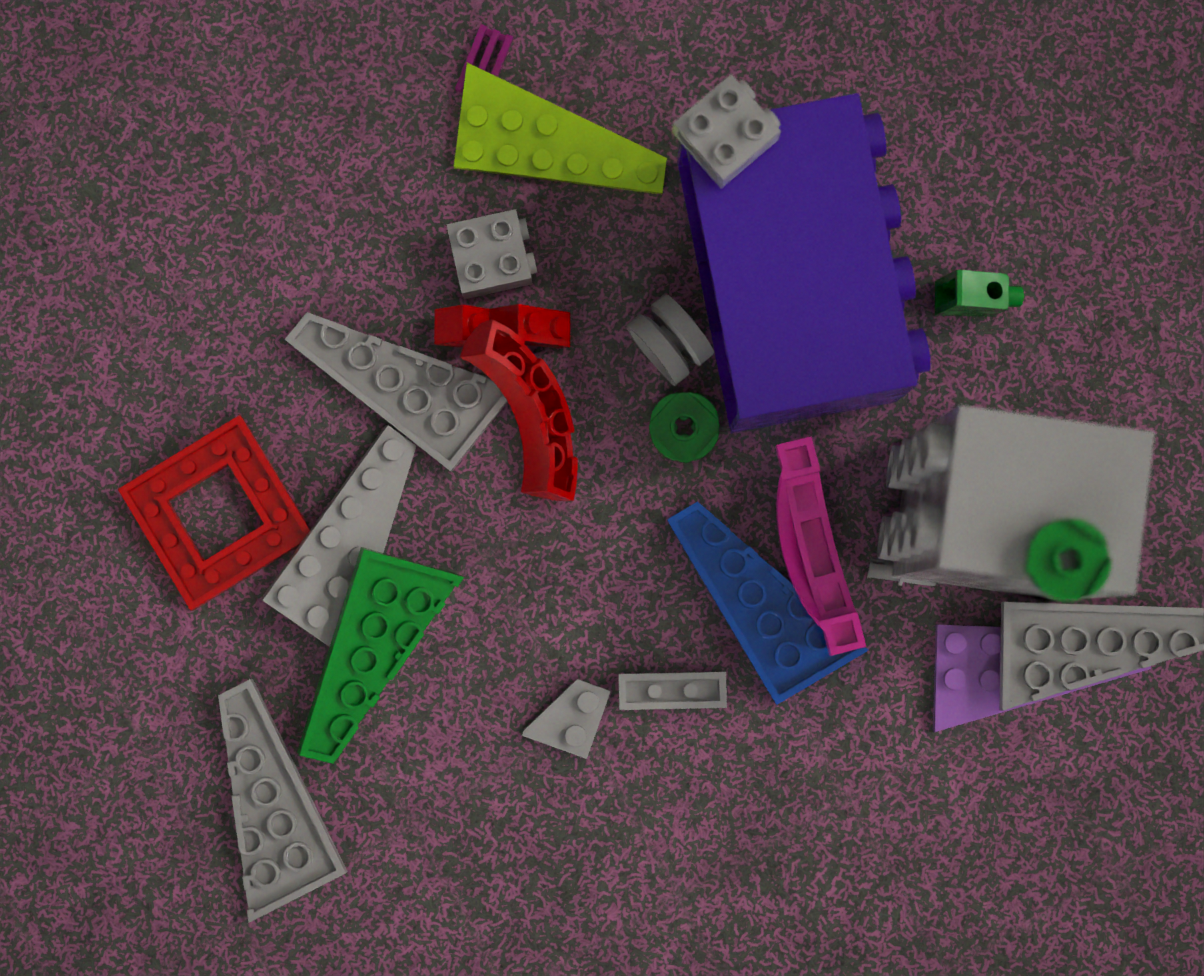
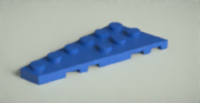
M699 502L692 504L667 519L675 536L776 705L868 651L864 647L829 656L823 630L804 608L792 583L761 558L750 546L739 539Z

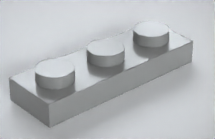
M726 672L618 674L619 710L727 708Z

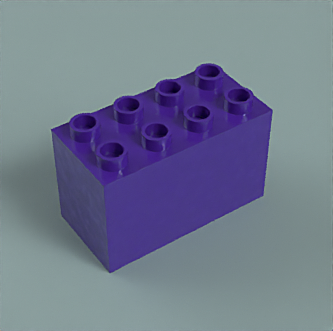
M859 93L770 109L780 122L778 128L781 130L778 141L723 188L716 184L680 142L677 164L730 433L894 403L918 385L919 373L930 371V351L925 332L922 328L907 330L903 313L904 301L913 300L916 297L913 268L908 256L892 258L889 244L890 229L900 228L901 226L898 195L893 184L878 186L875 175L876 158L886 156V137L883 122L878 112L863 115Z

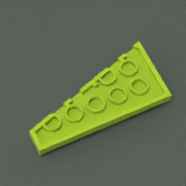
M467 63L454 160L455 169L654 194L663 193L666 157Z

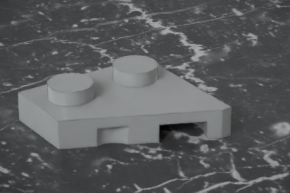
M577 679L523 731L522 736L587 759L611 691Z

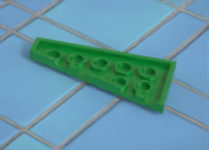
M361 547L297 750L299 756L334 764L358 730V724L365 714L379 700V694L389 680H393L424 636L423 632L433 617L440 613L445 606V600L452 590L458 587L464 579L462 575Z

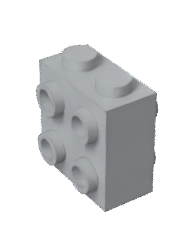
M732 74L673 123L672 133L720 188H723L775 144L781 134V130L778 128L780 122L775 114L768 108L763 110L754 100L756 95L752 88L742 79L738 82Z
M516 209L446 224L461 293L464 299L533 284L531 274L537 273L533 252L526 253L523 240L530 239L525 218L518 219Z

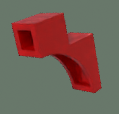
M462 304L435 309V345L463 348L469 335L479 324L493 319L520 335L526 341L524 343L526 346L570 347V312L523 304L491 309Z

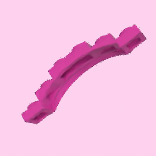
M812 436L778 444L775 446L781 474L776 502L777 528L782 556L792 585L808 614L823 630L829 656L867 647L858 612L855 611L836 550Z

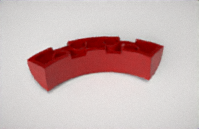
M493 319L479 324L466 340L460 358L482 370L497 385L513 411L523 447L524 470L521 492L550 500L574 501L578 459L576 456H573L571 433H574V425L568 404L554 374L542 358H537L524 344L526 341L510 328Z

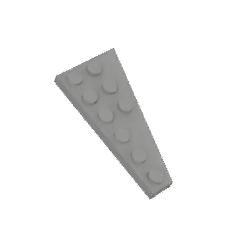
M308 312L285 338V341L450 472L455 469L508 403L497 385L485 376L466 371L408 348L394 345L372 335L358 332Z
M1001 602L999 710L1004 711L1024 703L1037 701L1054 694L1077 689L1123 675L1130 671L1204 650V608Z

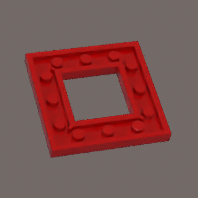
M241 415L118 488V491L190 611L196 610L297 548L311 530ZM229 466L264 524L204 560L170 501Z

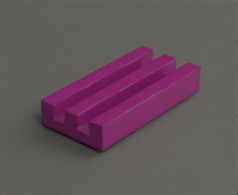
M480 24L456 84V91L463 93L467 63L474 65L485 36L490 37V40L478 68L486 71L497 41L503 42L491 74L499 77L513 42V36L503 35L498 30H490L487 26Z

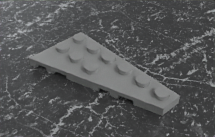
M389 425L384 426L261 598L262 601L328 647H330L361 547L384 553L416 449L415 444Z
M249 679L218 695L223 736L226 740L228 755V773L232 785V803L238 848L241 853L243 867V885L247 897L248 923L348 872L253 679Z

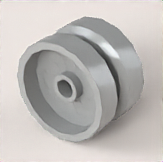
M663 294L651 304V314L656 323L648 316L639 314L626 325V328L637 346L657 370L671 384L676 386L690 373L689 366L684 357L691 363L700 366L714 355V350L688 313L669 295Z

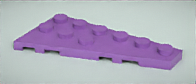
M936 625L933 732L1151 669V666L1000 711L1001 627Z

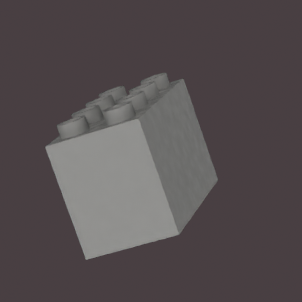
M959 405L934 422H928L926 427L915 431L909 439L904 438L901 446H892L887 465L886 487L902 490L900 512H894L892 517L883 516L878 535L877 558L894 562L892 577L1051 599L1036 589L1024 570L1025 553L1028 543L1038 529L1050 522L1064 519H1080L1092 524L1104 535L1112 566L1104 586L1096 594L1087 598L1135 595L1155 432ZM1072 549L1067 553L1060 552L1058 555V559L1061 561L1060 567L1064 571L1069 567L1076 569L1078 563L1074 560L1076 552Z

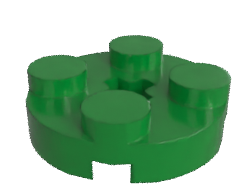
M692 392L673 393L664 397L653 409L649 433L654 447L662 456L671 461L689 463L700 460L713 449L719 436V418L715 407L702 395ZM688 418L692 420L693 424L690 428L693 434L688 436L684 433L682 436H679L676 433L678 426L675 422L678 419L683 422Z
M1064 519L1050 522L1035 532L1026 549L1024 570L1036 589L1043 595L1057 601H1079L1096 594L1104 586L1112 566L1106 546L1107 541L1095 526L1080 519ZM1072 549L1076 552L1074 560L1078 563L1076 569L1069 567L1064 571L1060 567L1061 561L1058 559V555L1060 552L1067 553Z

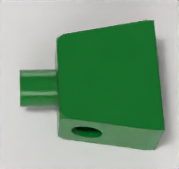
M955 270L935 281V316L992 317L1008 310V307H1021L1024 299L1022 286H1009V277L1004 273Z

